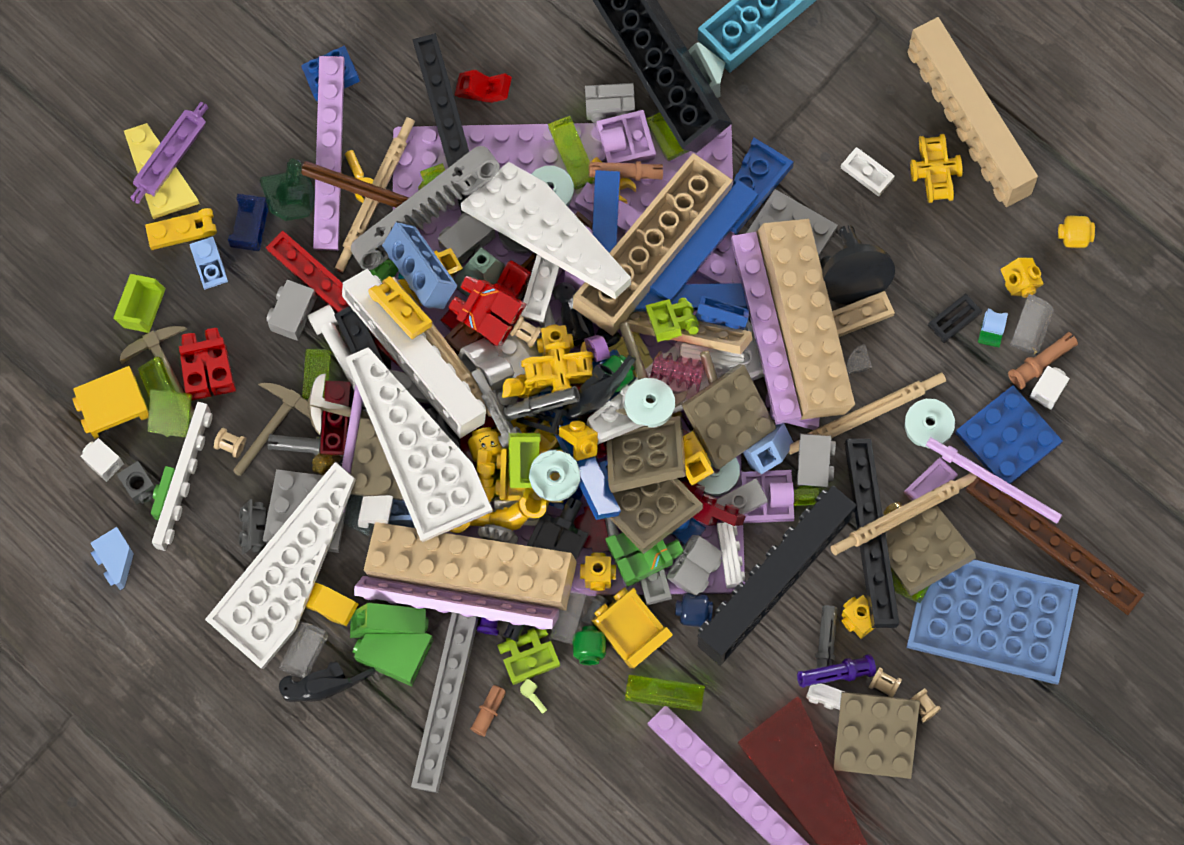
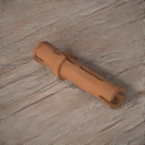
M589 161V177H595V170L619 171L620 178H634L635 181H640V179L662 180L663 164H641V161H635V164Z

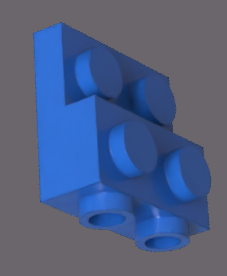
M701 296L695 316L702 322L744 330L748 321L749 310Z

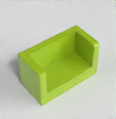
M130 274L113 319L123 328L149 333L166 288L154 278Z
M508 433V484L510 488H532L529 473L533 461L539 456V442H541L539 433Z

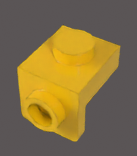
M572 421L568 425L559 427V436L574 446L573 458L579 461L597 455L598 432L581 421Z

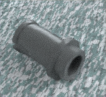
M597 594L595 598H591L592 604L581 620L588 626H595L591 621L596 617L594 612L606 603L608 606L610 603L609 600Z

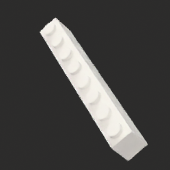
M366 269L343 282L342 297L456 435L462 438L483 425L486 415L485 405L480 399H476L472 395L468 384L457 377L453 366L442 359L440 351L436 346H432L427 341L425 333L423 332L414 339H411L384 308L370 297L368 290L374 285H381L380 279L376 275L373 276Z

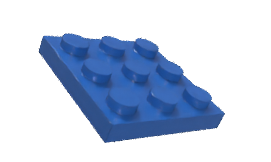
M1013 385L955 432L989 472L1009 484L1016 481L1063 442Z

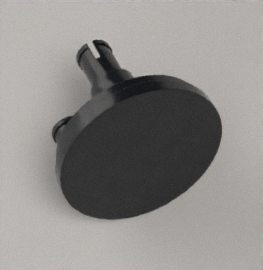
M847 225L849 233H847L845 226L839 230V235L844 244L843 250L834 256L823 257L820 260V264L823 269V281H825L829 299L840 304L850 305L885 291L893 281L895 265L891 256L886 251L875 245L862 244L857 239L854 227Z

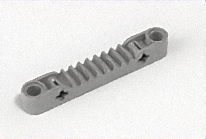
M478 146L472 149L359 236L352 243L351 252L361 268L372 270L389 258L382 245L396 222L412 225L422 230L424 222L430 224L432 216L438 218L440 210L447 211L446 205H455V198L461 200L462 195L472 194L495 177L500 165L490 150L485 146Z

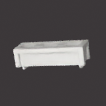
M538 254L523 301L527 305L521 316L524 317V321L527 319L539 322L541 326L545 327V317L560 267Z

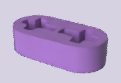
M595 335L585 339L586 350L593 353V361L599 362L610 358L607 343L602 336Z

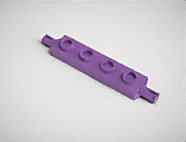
M200 102L194 112L184 110L134 178L133 184L137 189L130 197L133 202L140 203L146 193L153 196L156 195L204 129L206 121L202 116L208 109L206 104L203 106V102Z

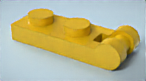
M206 208L196 213L146 224L145 227L151 250L215 235L217 229L216 225L212 222L214 217L212 209ZM202 222L203 226L197 229L196 223Z
M387 277L382 281L381 285H374L368 290L370 297L384 308L411 339L432 327V320L392 277Z

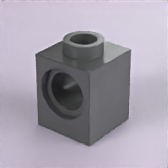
M138 461L117 474L136 505L140 502L142 504L153 498L155 486ZM136 481H144V485L142 488L137 490L133 489V485Z

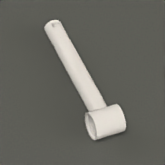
M329 304L307 315L316 334L322 333L355 391L356 383L345 358L350 356L351 353L336 328L338 322Z

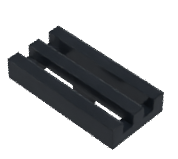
M965 293L930 321L928 327L935 331L934 333L941 338L943 343H946L981 315L982 310ZM964 302L968 304L941 327L937 325ZM971 309L974 310V312H972L969 316H967L949 332H947L946 334L944 333V331L947 328H949L967 312H969Z
M559 408L546 410L556 413L555 418L540 413L533 416L553 423L552 427L525 420L524 417L517 418L516 422L559 435V426H563L564 423L561 419L562 416H566L567 411Z

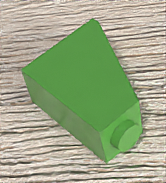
M366 603L355 610L351 617L350 638H363L365 634H425L428 629L426 609Z
M365 634L362 640L358 639L353 653H355L354 658L356 662L369 668H375L376 671L412 687L434 640L432 635Z

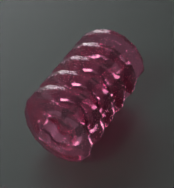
M660 350L654 358L650 378L656 375V379L662 381L666 377V382L669 386L675 379L677 388H680L683 382H686L687 390H690L696 384V391L699 392L704 372L702 360H699L693 366L692 358L689 357L684 364L682 355H679L676 361H673L672 353H669L663 359V353Z

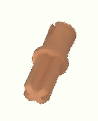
M496 685L492 686L483 706H479L480 711L470 728L471 731L485 737L493 718L498 716L496 712L506 694L503 688Z

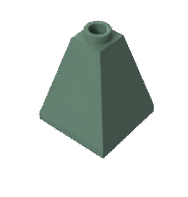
M481 247L454 278L457 284L456 289L466 297H469L470 293L460 288L466 276L478 280H486L493 285L499 280L506 265Z

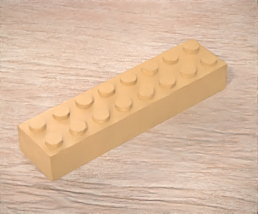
M939 17L913 29L908 49L909 58L913 63H917L921 69L922 79L926 83L929 82L932 87V94L935 100L942 103L947 119L950 122L953 121L957 127L958 137L968 145L969 154L973 161H978L982 168L981 173L987 182L990 181L994 187L993 191L999 202L1002 201L1005 207H1008L1031 195L1038 175Z
M693 153L609 253L631 277V285L614 299L585 282L573 296V308L613 336L619 329V325L626 321L650 291V286L732 189L733 180Z
M801 219L763 223L756 233L802 416L801 420L845 415L855 405L825 281H823L822 268L810 220Z
M375 522L364 571L369 577L558 608L559 610L566 611L577 561L572 553L449 533H443L422 542L416 528Z

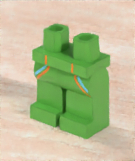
M624 533L605 538L606 545L617 564L627 588L661 571L665 567L673 565V560L683 554V549L678 539L666 545L661 540L643 554Z

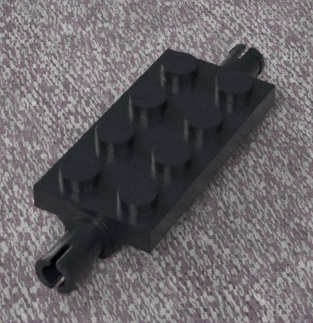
M569 497L560 517L554 518L544 514L539 518L527 546L572 553L577 561L589 534L575 528L573 523L583 503ZM509 622L503 636L511 637L512 640L518 642L525 624L513 625Z

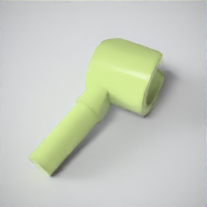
M526 679L520 687V691L525 697L533 701L543 714L547 709L538 697L533 694L538 686L531 680Z

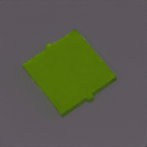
M151 389L148 432L165 434L166 437L170 435L186 437L190 424L192 395L174 392L173 389L169 391Z

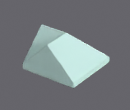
M695 43L688 51L718 98L720 97V82L725 62L701 43Z

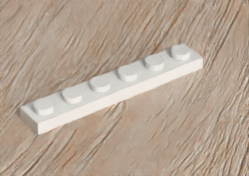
M197 402L152 539V544L156 549L166 551L167 545H171L175 531L172 529L175 521H179L181 517L182 506L180 505L183 497H187L190 488L188 480L190 474H194L197 468V452L203 449L205 442L203 434L205 428H209L213 414L205 403Z

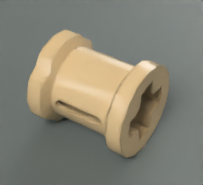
M520 316L509 335L519 337L528 343L527 346L532 347L541 332V327H534L524 321V317Z
M222 428L215 438L213 447L217 450L221 448L232 453L233 457L238 458L244 449L246 437L241 436L239 438L228 433L227 429ZM226 441L232 442L233 445L226 443Z
M879 667L869 688H876L887 694L888 697H893L902 679L893 678L884 673L883 669Z
M925 688L911 698L912 700L920 701L919 714L922 717L921 721L923 723L941 710V707L936 706L927 695L928 691Z

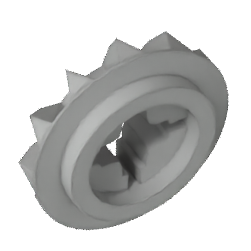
M486 524L478 529V534L482 539L517 544L518 536L510 529Z

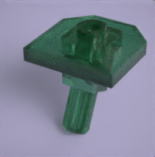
M291 158L287 162L285 173L261 177L260 183L272 214L285 221L310 216L315 207V190L310 177L301 174L300 160Z

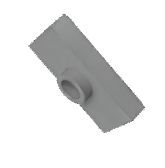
M754 479L717 499L716 503L725 506V504L733 505L740 509V514L745 515L769 501L759 481Z

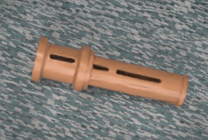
M1067 332L1062 338L1034 358L1028 357L1020 367L1015 370L1011 369L1008 372L1010 380L1018 389L1025 388L1027 382L1034 377L1038 378L1042 375L1044 368L1073 347H1076L1078 345L1077 339L1074 336L1070 339L1072 333Z

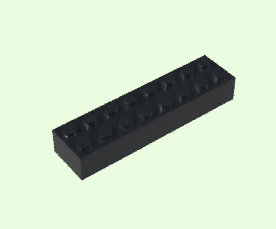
M593 0L682 149L697 153L732 124L729 116L657 0Z
M832 486L828 491L824 489L815 499L817 502L812 509L809 507L805 509L799 517L800 521L795 528L790 526L783 534L781 544L779 546L773 545L765 556L767 558L762 565L757 563L748 574L750 577L745 584L740 582L732 591L733 596L728 603L723 601L715 610L716 615L711 622L707 619L698 629L697 646L718 665L721 666L853 518L857 505L835 486Z

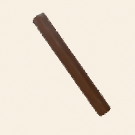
M305 161L301 168V174L395 208L409 199L407 196Z

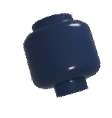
M685 593L681 601H676L675 616H680V623L682 625L701 627L707 619L711 622L713 602H709L707 595Z

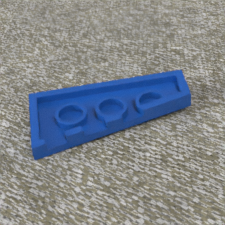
M753 138L750 149L742 161L739 172L735 176L732 188L739 180L757 192L758 198L732 228L731 231L735 234L741 230L793 168L792 160L756 138Z

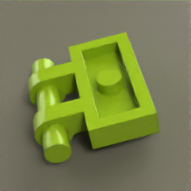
M680 298L676 304H671L670 299L645 305L657 342L682 336L681 329L688 330L692 335L698 333V319L693 315V306L686 298Z
M535 628L527 630L528 633L519 637L518 642L510 637L506 638V642L497 645L500 654L508 651L512 654L511 657L503 661L513 685L560 667V662L552 642L540 643V638L548 636L546 629L535 630ZM532 642L534 648L519 652L518 647Z

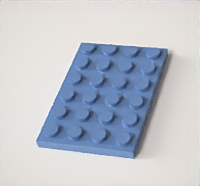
M973 560L919 591L906 648L1058 685L1079 585Z

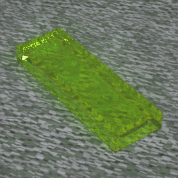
M568 116L549 123L548 129L566 171L574 183V189L577 190L584 187L587 182L590 184L595 183V177L588 176L590 173L588 172L590 160L571 117Z
M629 675L625 700L701 711L705 686Z

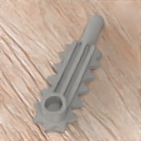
M479 368L473 371L472 375L483 394L481 397L501 433L498 437L499 442L503 448L508 449V433L522 432L518 427H513L511 421L506 419L504 408L494 390H491L484 374Z

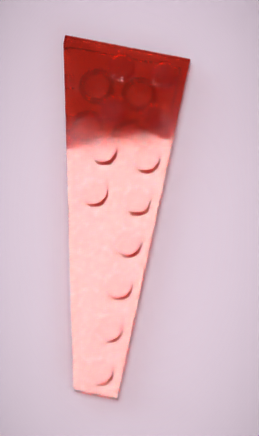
M798 696L738 742L741 749L817 845H868L848 805L834 770L825 755L823 746L813 729L811 720Z

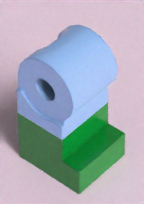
M988 308L982 321L978 343L999 348L1008 313H996Z

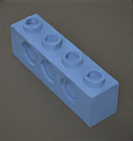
M396 222L382 245L389 259L394 262L399 269L398 272L408 282L409 288L415 292L419 302L424 307L444 309L457 288V284L417 228L412 225Z

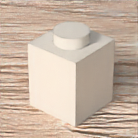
M1047 366L1034 387L1030 398L1052 410L1070 378L1061 369Z
M99 438L95 442L92 441L87 444L81 455L84 462L106 482L124 465L120 457Z

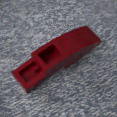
M687 476L678 478L703 504V509L693 516L694 519L708 526L717 525L718 520L732 526L743 525L746 516L739 513V508L730 504L722 506L716 503L717 499L715 497L703 494L704 486L698 483L692 486Z

